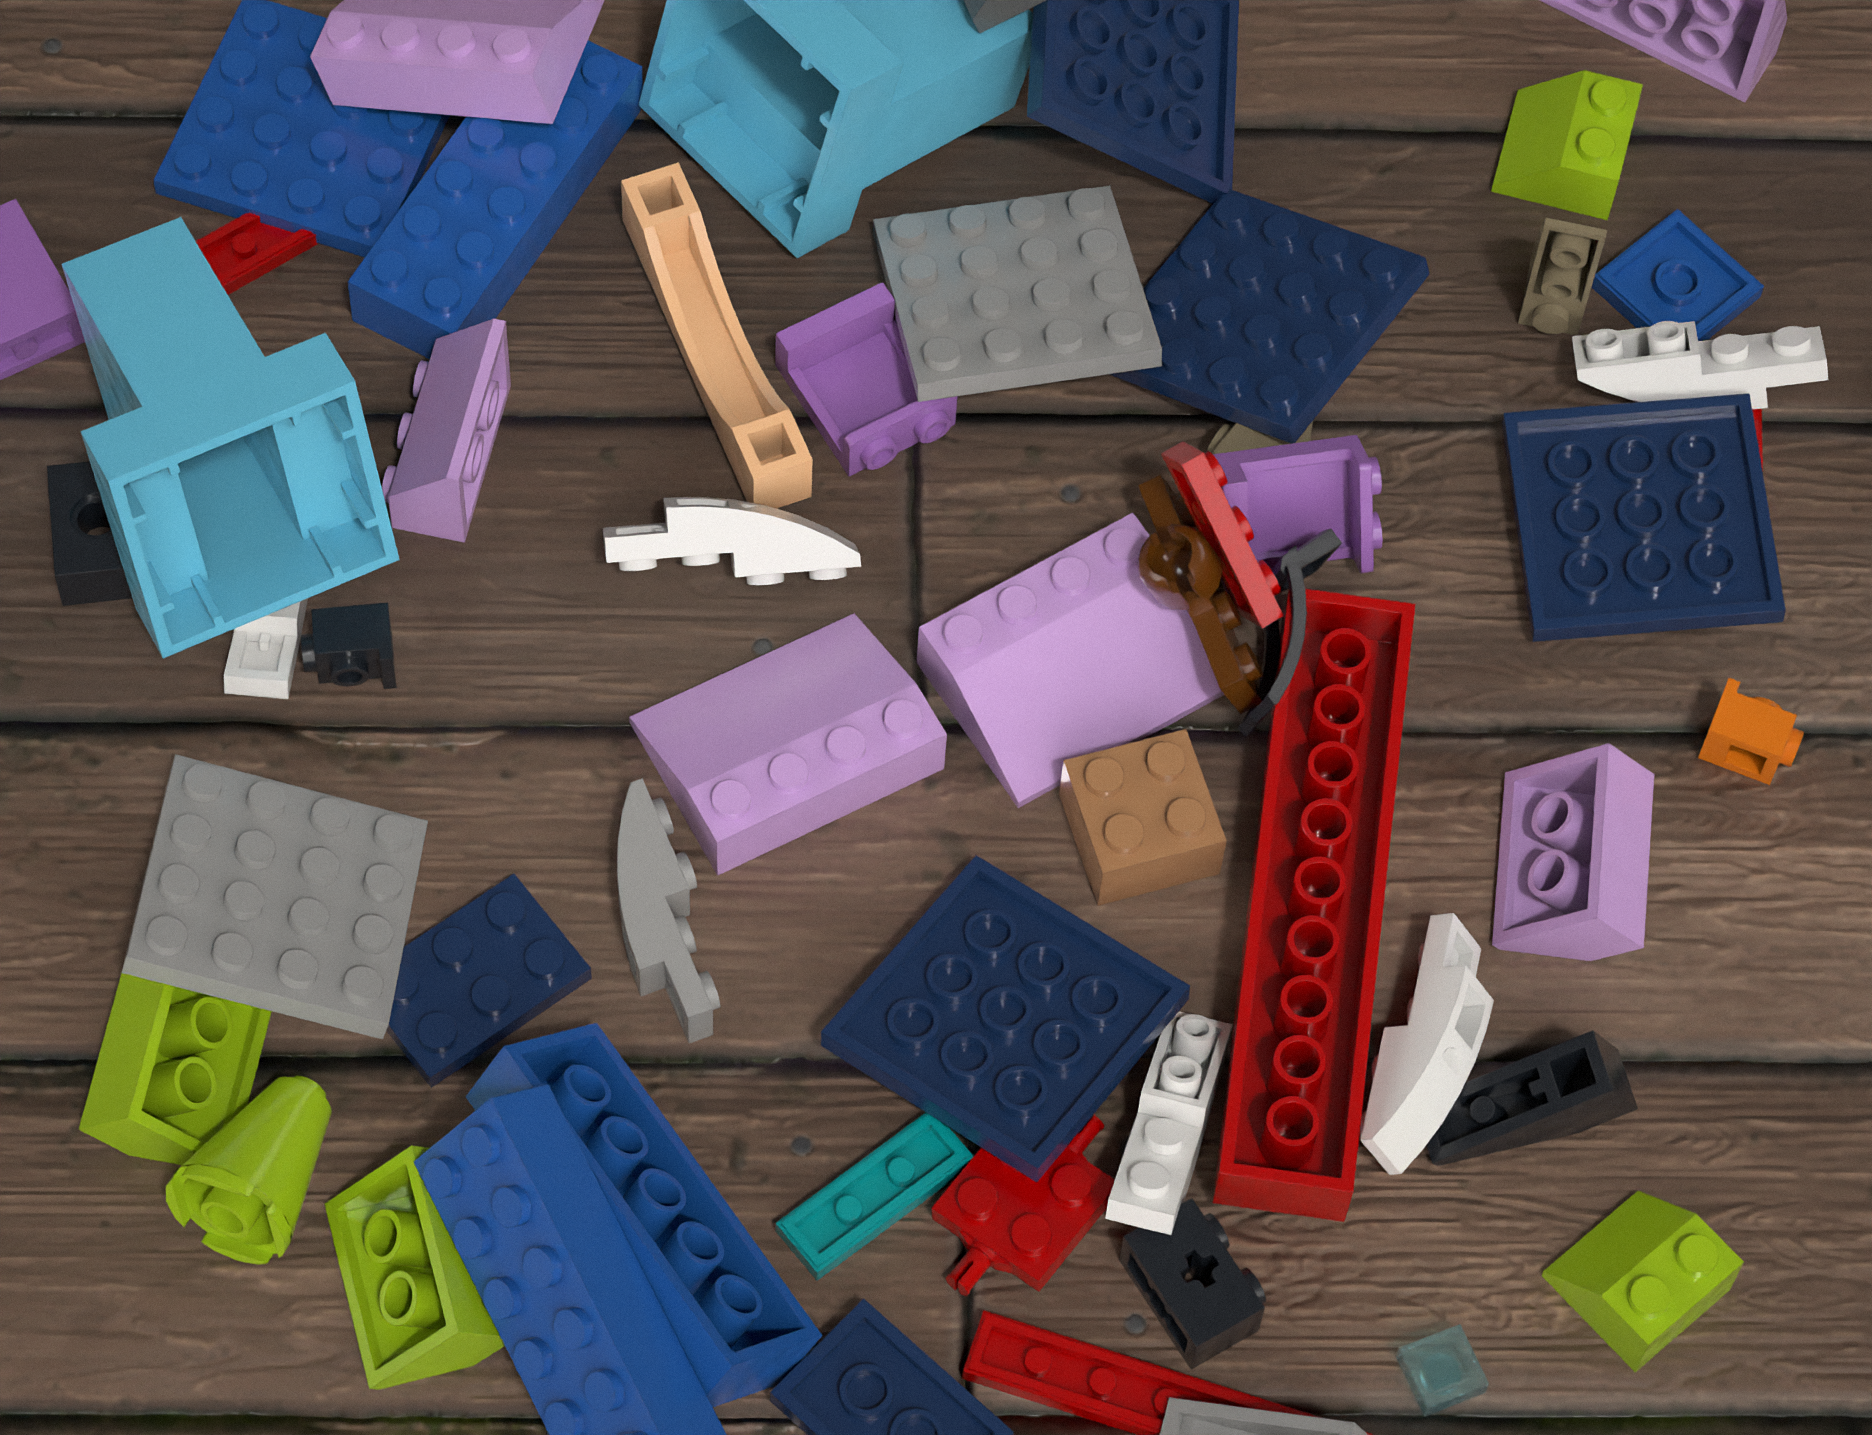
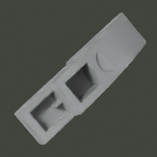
M642 778L630 782L622 810L618 837L617 879L622 935L629 965L640 996L665 988L688 1043H692L713 1035V1010L720 1008L721 1005L711 975L708 971L698 974L690 956L697 949L691 928L685 917L690 915V890L697 888L694 870L684 851L678 854L674 853L668 839V835L674 833L668 809L661 797L651 799Z

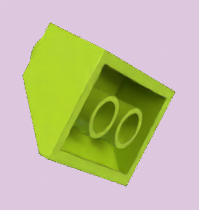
M121 973L78 1130L129 1156L183 1165L248 1105L272 1011Z
M411 1145L325 1203L369 1389L380 1390L471 1367L505 1346L414 1164V1161L429 1149L428 1147Z

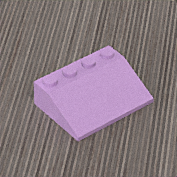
M344 0L331 10L310 57L333 105L553 124L605 0Z
M1539 0L1744 103L1775 56L1787 22L1785 0Z
M1134 513L1123 517L919 627L917 664L1018 808L1060 786L1063 760L1141 741L1224 695L1220 690L1197 630L1187 610L1170 609L1159 603L1139 577L1137 562L1141 547L1149 537V534Z
M855 613L629 717L632 728L717 876L944 769L947 733L915 681Z

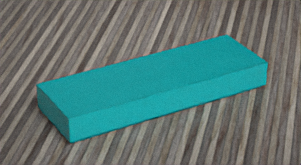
M925 1113L776 1223L775 1232L815 1280L818 1281L953 1181L974 1156L947 1125L930 1114Z

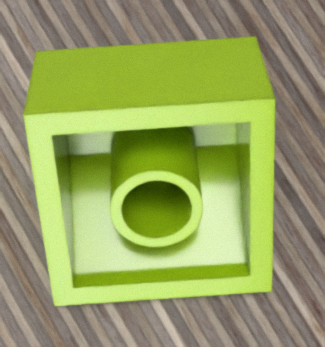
M1583 70L1518 89L1491 192L1608 221L1643 84Z
M1638 1190L1545 1269L1542 1277L1634 1372H1637L1730 1291L1744 1261L1696 1213Z

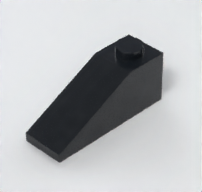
M1592 1030L1465 1082L1461 1093L1445 1120L1427 1143L1432 1164L1441 1166L1577 1134L1637 1110L1638 1107L1619 1050Z

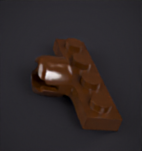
M1160 474L1138 485L1157 533L1149 535L1141 547L1137 562L1139 577L1159 603L1170 609L1187 610L1197 630L1220 690L1238 712L1242 714L1262 702L1254 681L1263 677L1261 667L1249 644L1245 642L1239 645L1233 629L1242 625L1233 601L1226 591L1221 593L1217 591L1222 575L1219 556L1202 533L1193 528L1196 524L1180 492L1175 494Z

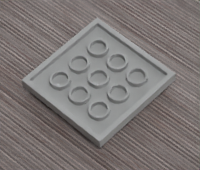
M1110 186L1083 188L1075 191L873 219L874 240L888 291L895 300L894 314L918 402L1162 366L1160 340Z
M175 754L121 973L383 1039L389 1025L428 821Z

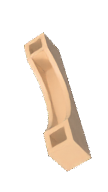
M679 162L621 180L624 225L747 502L777 509L812 497L813 459L789 407L780 399L769 383L744 335L719 272L701 211Z

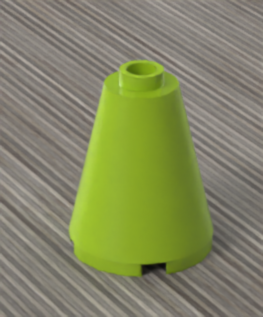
M303 1076L279 1077L263 1090L174 1172L166 1185V1202L175 1219L184 1228L189 1220L192 1219L207 1232L201 1241L203 1244L236 1261L260 1265L267 1264L273 1254H278V1258H280L291 1243L332 1114L331 1106L321 1086Z

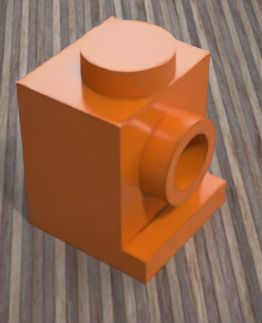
M1728 678L1698 758L1770 785L1779 763L1788 767L1792 766L1804 731L1793 728L1797 717L1796 714L1783 710L1776 702L1763 697L1751 698L1737 693L1741 682Z

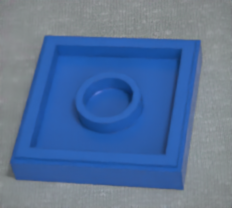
M1677 209L1597 272L1591 288L1636 328L1651 327L1663 321L1678 323L1695 321L1698 341H1705L1761 297L1764 285Z

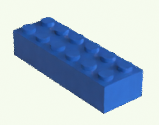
M588 40L553 124L465 117L348 280L352 320L430 359L437 338L491 319H496L642 110L639 106L643 90L642 66Z
M597 1023L503 1046L466 1095L467 1100L474 1110H477L490 1098L549 1084L712 1407L778 1385L799 1364L822 1337V1334Z
M549 1084L490 1098L414 1161L425 1187L549 1435H727Z

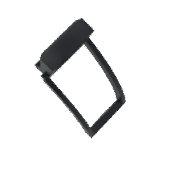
M1331 528L1320 532L1298 549L1295 545L1271 569L1281 589V592L1274 597L1287 589L1290 591V635L1285 657L1275 680L1280 646L1279 620L1264 627L1263 677H1260L1257 687L1262 702L1248 710L1238 727L1245 737L1279 703L1291 682L1300 659L1305 637L1307 609L1304 579L1317 572L1342 544Z

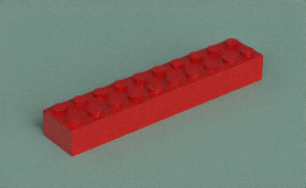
M1305 589L1307 616L1300 659L1291 682L1279 703L1271 710L1212 1203L1345 1222L1354 1191L1416 604ZM1289 590L1281 625L1275 680L1283 663L1290 635L1291 602Z

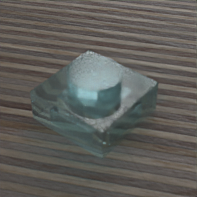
M1461 1324L1398 1349L1396 1358L1424 1417L1482 1395L1487 1391L1489 1382Z

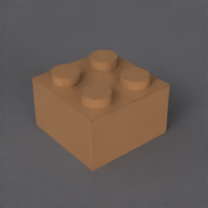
M1186 729L1063 760L1059 796L1097 906L1220 874L1227 840Z

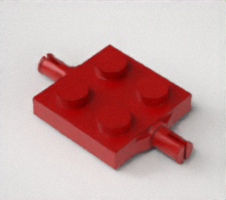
M1096 1115L1088 1120L1038 1182L1030 1179L981 1147L932 1206V1219L958 1236L968 1251L951 1273L945 1277L946 1282L955 1291L959 1288V1294L968 1296L971 1289L990 1267L998 1271L1011 1273L1040 1292L1107 1209L1108 1199L1115 1181L1114 1178L1088 1162L1083 1155L1085 1149L1099 1132L1104 1129L1103 1122Z

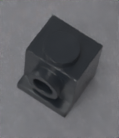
M388 602L311 609L313 633L301 634L304 672L317 671L319 684L334 683L339 686L349 687L363 684L368 679L382 678L384 689L397 688Z

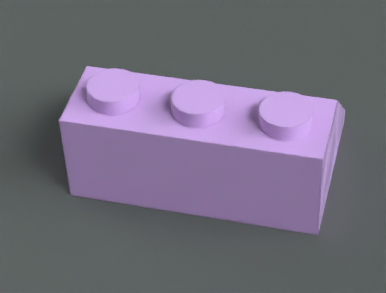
M491 319L437 338L429 362L423 360L419 362L413 384V396L418 397L413 414L406 412L403 414L398 431L397 448L401 449L402 453L398 466L389 465L387 467L382 483L385 502L389 503L392 528L465 543L511 387L506 321Z
M1609 743L1505 772L1492 945L1505 951L1594 961L1644 948L1654 774Z

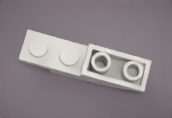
M1663 321L1651 327L1620 331L1600 329L1588 335L1572 336L1577 379L1604 392L1637 402L1750 393L1752 409L1768 408L1766 392L1768 387L1828 380L1827 358L1820 326L1809 328L1789 326L1781 328L1776 332L1745 336L1725 334L1713 340L1698 341L1695 321L1683 323Z
M708 497L663 498L665 523L603 528L606 562H619V569L623 571L652 569L657 567V559L682 557L683 565H709L720 561V553H730L731 567L735 577L746 576L747 584L771 585L783 582L784 573L809 571L810 579L831 580L847 576L846 568L861 567V557L856 545L829 528L793 513L766 505L734 499Z
M1454 913L1430 915L1426 939L1421 944L1418 953L1419 973L1414 997L1409 1000L1407 1005L1408 1025L1384 1028L1379 1054L1375 1056L1372 1063L1373 1083L1367 1111L1361 1116V1142L1389 1175L1402 1174L1424 1149L1445 1120L1474 1066L1494 1003L1492 997L1476 978L1481 948Z
M1179 1011L1161 1032L1141 1091L1138 1113L1108 1199L1105 1219L1168 1235L1172 1234L1180 1205L1185 1201L1196 1165L1233 1024Z

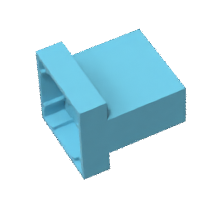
M667 0L639 106L796 258H799L850 229L862 189L1015 107L1030 65L1033 13L1028 9L979 33L964 0Z
M181 217L62 264L109 419L81 431V435L135 608L162 658H166L400 560L356 382L326 333L265 357Z

